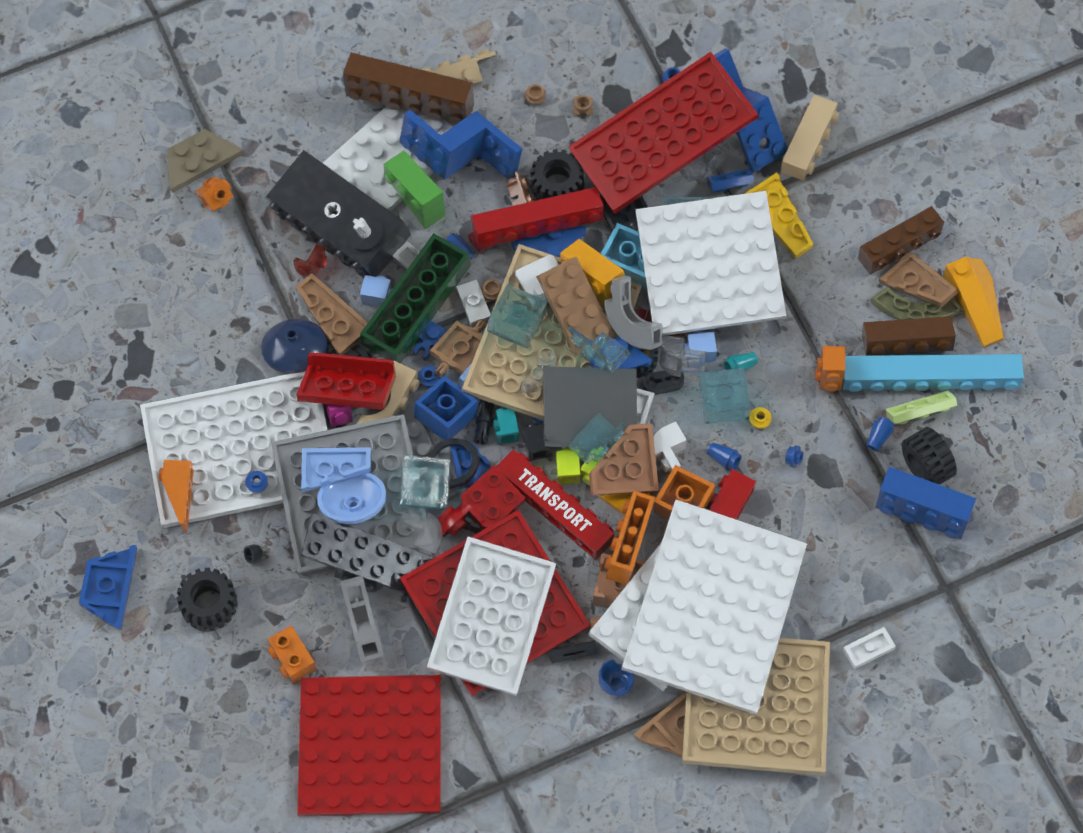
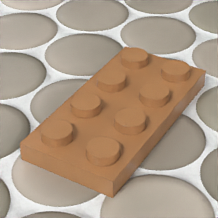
M573 257L536 276L575 356L615 336L577 257Z

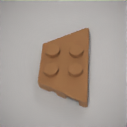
M686 691L634 734V738L682 758Z

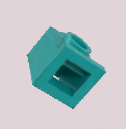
M508 408L497 409V419L493 420L497 445L519 441L515 411Z

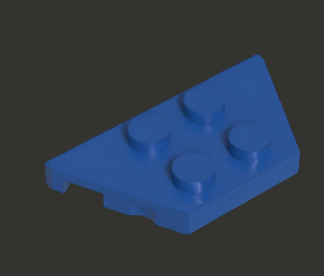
M576 226L514 240L510 243L515 252L518 244L560 257V252L586 235L587 227Z
M131 545L129 549L117 553L113 551L103 557L87 560L79 599L81 607L122 631L138 549L136 545Z

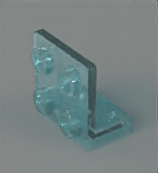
M570 327L568 329L572 335L571 341L577 347H582L583 351L581 353L589 361L593 360L602 370L606 368L613 373L631 355L626 347L604 332L595 338L594 341H591L574 328Z
M598 412L569 443L568 447L586 464L592 460L597 462L610 449L607 445L611 446L625 433L622 428L626 424L621 422L617 427H614Z

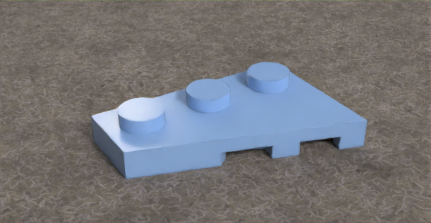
M371 447L302 448V493L371 472Z

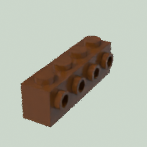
M930 206L860 246L858 260L871 275L878 270H882L895 260L901 259L910 251L916 250L930 240L939 237L942 233L944 221L936 210Z
M951 316L863 322L862 341L866 356L953 351L956 338Z

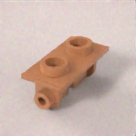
M515 172L516 178H510L507 183L510 197L512 199L519 197L512 201L513 206L535 201L529 192L531 186L528 179Z

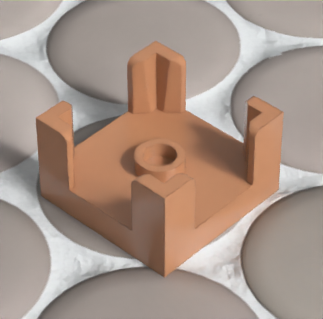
M601 554L600 571L593 594V606L609 608L627 586L606 579L608 569H605L604 566L609 554ZM635 561L629 582L646 561Z

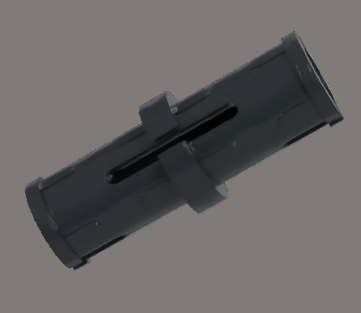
M481 400L479 416L476 417L475 421L477 428L474 442L479 444L482 436L481 445L488 443L489 430L493 425L492 413L495 405L489 402L488 407H486L487 401Z
M595 640L574 644L573 642L569 643V646L549 650L552 664L570 659L577 661L580 657L598 654Z

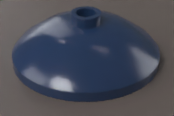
M290 319L276 324L265 334L261 344V351L265 362L274 370L282 373H300L306 371L308 367L307 357L310 352L326 353L327 339L322 328L316 323L305 319Z

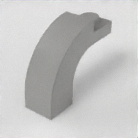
M621 276L613 279L611 284L612 298L605 300V310L612 328L624 341L632 346L648 350L661 346L662 323L648 322L641 319L632 307L631 276Z
M363 576L340 581L361 662L383 657Z

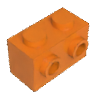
M823 346L821 358H817L815 381H819V389H825L829 392L841 390L845 374V346Z
M292 625L267 639L270 646L267 648L268 653L273 661L278 659L281 664L278 667L284 679L289 677L292 684L299 681L301 677H306L317 670L314 660Z

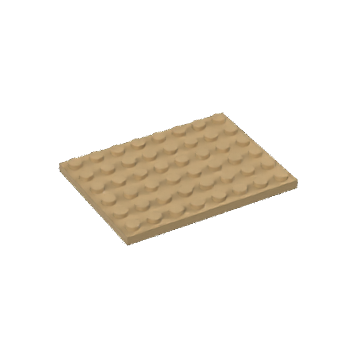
M518 244L463 384L462 392L544 420L543 367L592 368L590 361L619 335L612 328L606 311L602 308L615 336L575 356L549 302L535 307L515 276L517 269L551 254ZM554 256L558 264H561V258ZM631 281V303L634 309L642 285Z

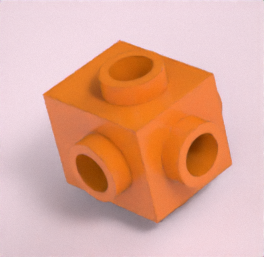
M218 177L208 178L203 182V186L195 191L205 208L211 211L225 207L229 204V200L234 197L230 191L232 187L228 181Z

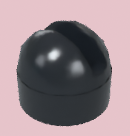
M255 544L245 546L244 557L249 564L258 562L263 557V550L259 545Z

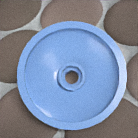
M365 473L321 487L317 496L318 507L325 517L335 520L337 523L357 524L372 518L383 508L386 501V490L384 484L377 476Z

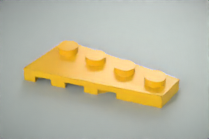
M775 173L744 193L766 191L773 234L795 259L813 248V242L802 221H800L797 211L780 181L778 173Z

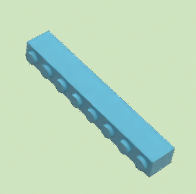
M1022 354L845 356V374L842 386L843 390L852 392L863 389H871L872 391H882L883 389H893L895 391H904L905 389H916L917 391L938 389L946 391L959 388L965 391L973 388H982L984 390L1005 388L1006 390L1021 388L1024 379Z

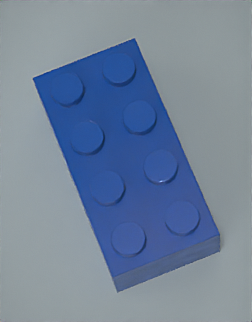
M889 467L875 508H878L884 514L897 515L906 522L921 524L928 530L943 532L947 537L962 539L976 498Z

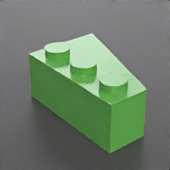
M405 151L400 152L383 164L384 179L393 186L424 229H427L445 216L443 191Z

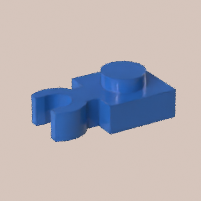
M430 321L419 336V341L422 343L415 345L413 349L414 355H417L419 351H425L423 360L427 361L430 358V349L447 332V329Z

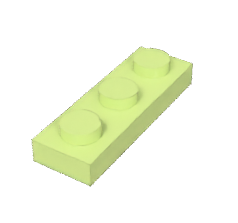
M945 391L887 408L886 414L887 418L894 424H905L911 419L925 418L937 411H948L951 407L957 406V401L952 393Z

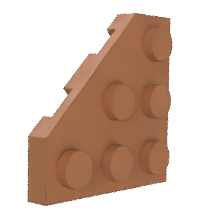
M652 424L629 425L590 471L591 496L633 493V490L640 493L659 491Z

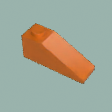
M164 460L163 468L159 469V481H162L182 531L188 532L194 468L191 461Z

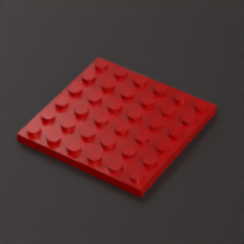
M519 510L471 537L550 561ZM467 540L400 577L401 583L435 638ZM556 569L552 576L526 665L591 626ZM460 679L471 697L488 688Z
M441 675L301 677L298 816L441 813Z

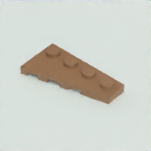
M311 273L296 286L298 294L338 355L346 354L361 340L360 333L368 322L314 274Z

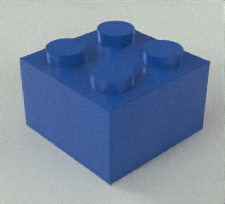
M444 375L415 402L414 418L443 440L451 439L477 416L478 400L469 393L462 392L461 387Z

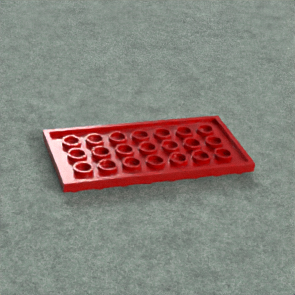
M709 52L568 148L615 214L759 118V116L713 53Z

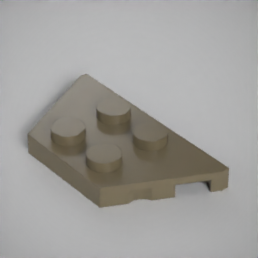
M206 129L168 148L169 186L171 192L174 193L243 155L242 149Z

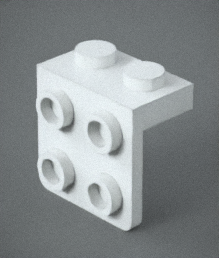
M547 255L516 270L515 276L535 307L548 303L536 276L559 265L553 255Z

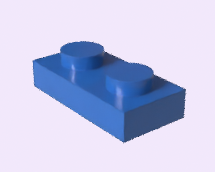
M743 169L707 177V183L712 191L724 192L730 187H746L749 183H754V178L749 169Z

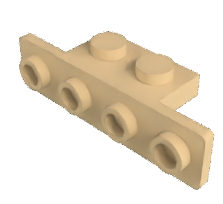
M489 49L477 52L478 56L473 58L465 55L457 58V63L450 64L449 61L437 64V69L430 70V67H426L421 70L470 81L475 84L483 81L477 61L495 56L496 52H490Z

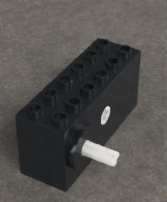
M305 150L299 154L266 196L270 201L269 206L279 218L290 221V225L297 231L301 232L303 230L315 244L319 242L330 255L336 254L344 265L349 268L350 266L355 268L356 273L362 278L365 275L379 276L391 261L395 252L411 236L402 219Z

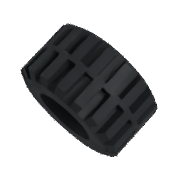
M553 149L551 153L546 151L544 156L539 155L537 161L533 162L530 171L531 189L534 197L537 196V200L584 190V170L572 153L567 154V150L558 152L557 149ZM555 174L564 175L568 178L562 183H552L547 180L548 177Z
M925 427L902 441L903 457L914 476L940 485L957 474L956 462L952 451L945 440L932 428Z
M205 568L202 572L200 569L195 570L196 574L192 575L189 573L186 575L187 580L181 581L182 588L177 590L179 596L177 597V603L182 616L187 623L191 624V627L196 629L199 626L200 631H205L206 628H209L210 631H215L216 626L222 628L225 621L229 623L232 620L230 615L235 616V607H238L237 595L231 580H228L224 572L220 574V571L215 568L213 572H211L210 568ZM213 591L220 594L219 600L211 607L201 608L195 605L198 596L204 592Z

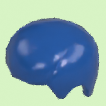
M614 659L602 664L599 670V685L605 693L621 697L631 691L634 685V674L621 670L623 664L616 663Z

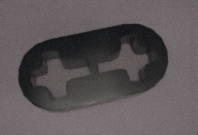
M679 369L649 373L643 379V390L653 392L654 395L678 391L684 385V374ZM675 376L678 379V383H674L671 377ZM649 381H654L656 387L652 388L649 385Z

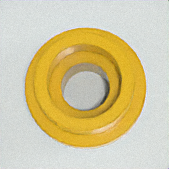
M755 408L749 415L751 425L757 429H764L771 423L772 416L766 408ZM762 415L764 416V419L760 420L756 416Z

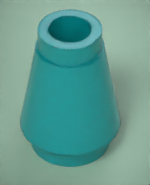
M754 352L728 356L724 360V369L730 377H737L758 364V358Z

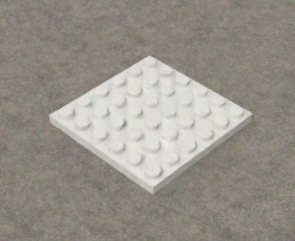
M766 191L636 209L651 318L654 323H662V336L786 318Z

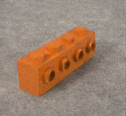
M633 490L630 501L625 500L622 513L626 515L624 519H619L616 532H620L618 538H613L610 550H613L614 553L613 556L608 555L604 566L605 569H608L606 579L625 585L629 583L655 497Z

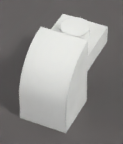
M673 422L661 428L653 437L656 462L660 461L663 470L669 472V474L675 465L681 467L675 454L686 449V438L678 424Z

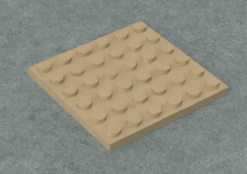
M779 638L756 715L686 692L682 764L825 776L830 642Z

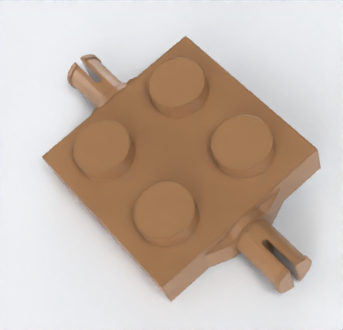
M480 319L472 328L456 320L430 349V355L441 362L440 366L434 371L437 376L442 377L448 369L462 375L470 366L482 338L480 333L487 326L485 321Z

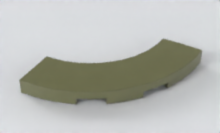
M886 287L870 300L877 309L896 320L951 316L953 319L964 311L954 298L943 307L929 302L915 303L899 296L889 287Z

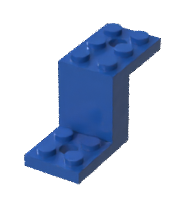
M725 48L714 56L759 116V118L735 133L750 171L755 173L785 155L788 147L769 97L743 87L731 53ZM766 138V145L760 148V141Z
M411 110L404 114L399 143L444 180L478 156H481L485 162L492 165L507 179L516 177L515 172L518 170L522 148L477 111L442 135Z

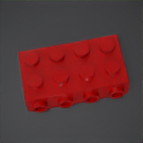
M315 352L308 354V367L296 394L297 401L384 410L396 378L395 364L392 360Z

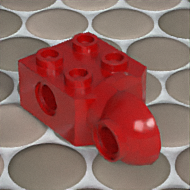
M494 465L461 495V504L454 509L450 506L437 518V521L440 523V535L444 538L448 534L451 536L457 534L467 524L465 519L468 516L484 530L514 513L525 502V497Z

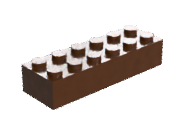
M350 53L343 71L346 96L354 100L360 99L374 105L388 106L394 110H411L416 115L428 116L434 120L449 121L454 125L470 116L474 107L473 82L356 53Z

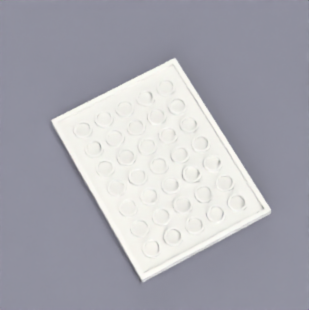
M306 371L140 405L162 529L180 525L162 481H159V469L163 468L164 460H187L192 462L194 476L189 523L283 503L271 442L328 430L321 403L297 401L296 394ZM253 471H261L268 478V486L261 493H253L246 487V477ZM260 479L253 480L255 484L260 482Z
M675 500L621 670L756 715L807 543Z

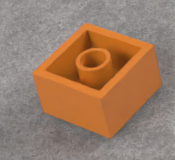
M675 465L654 501L653 512L669 520L675 500L707 509L710 499L715 493L716 485Z

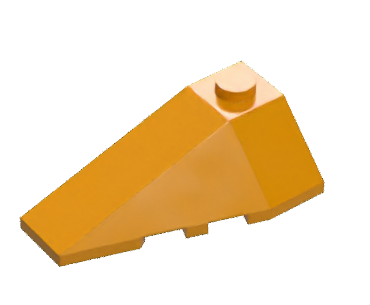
M964 257L946 264L943 278L957 288L958 293L954 297L964 309L963 313L983 348L1002 341L1004 337L993 278L983 260Z

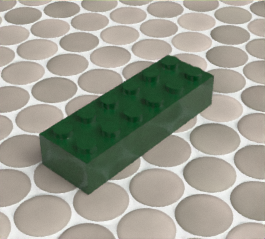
M433 233L361 331L362 345L385 359L401 363L425 327L434 318L471 267L470 254Z

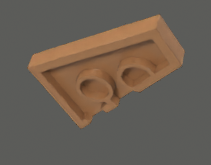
M911 251L879 279L882 285L943 307L958 293L957 288Z

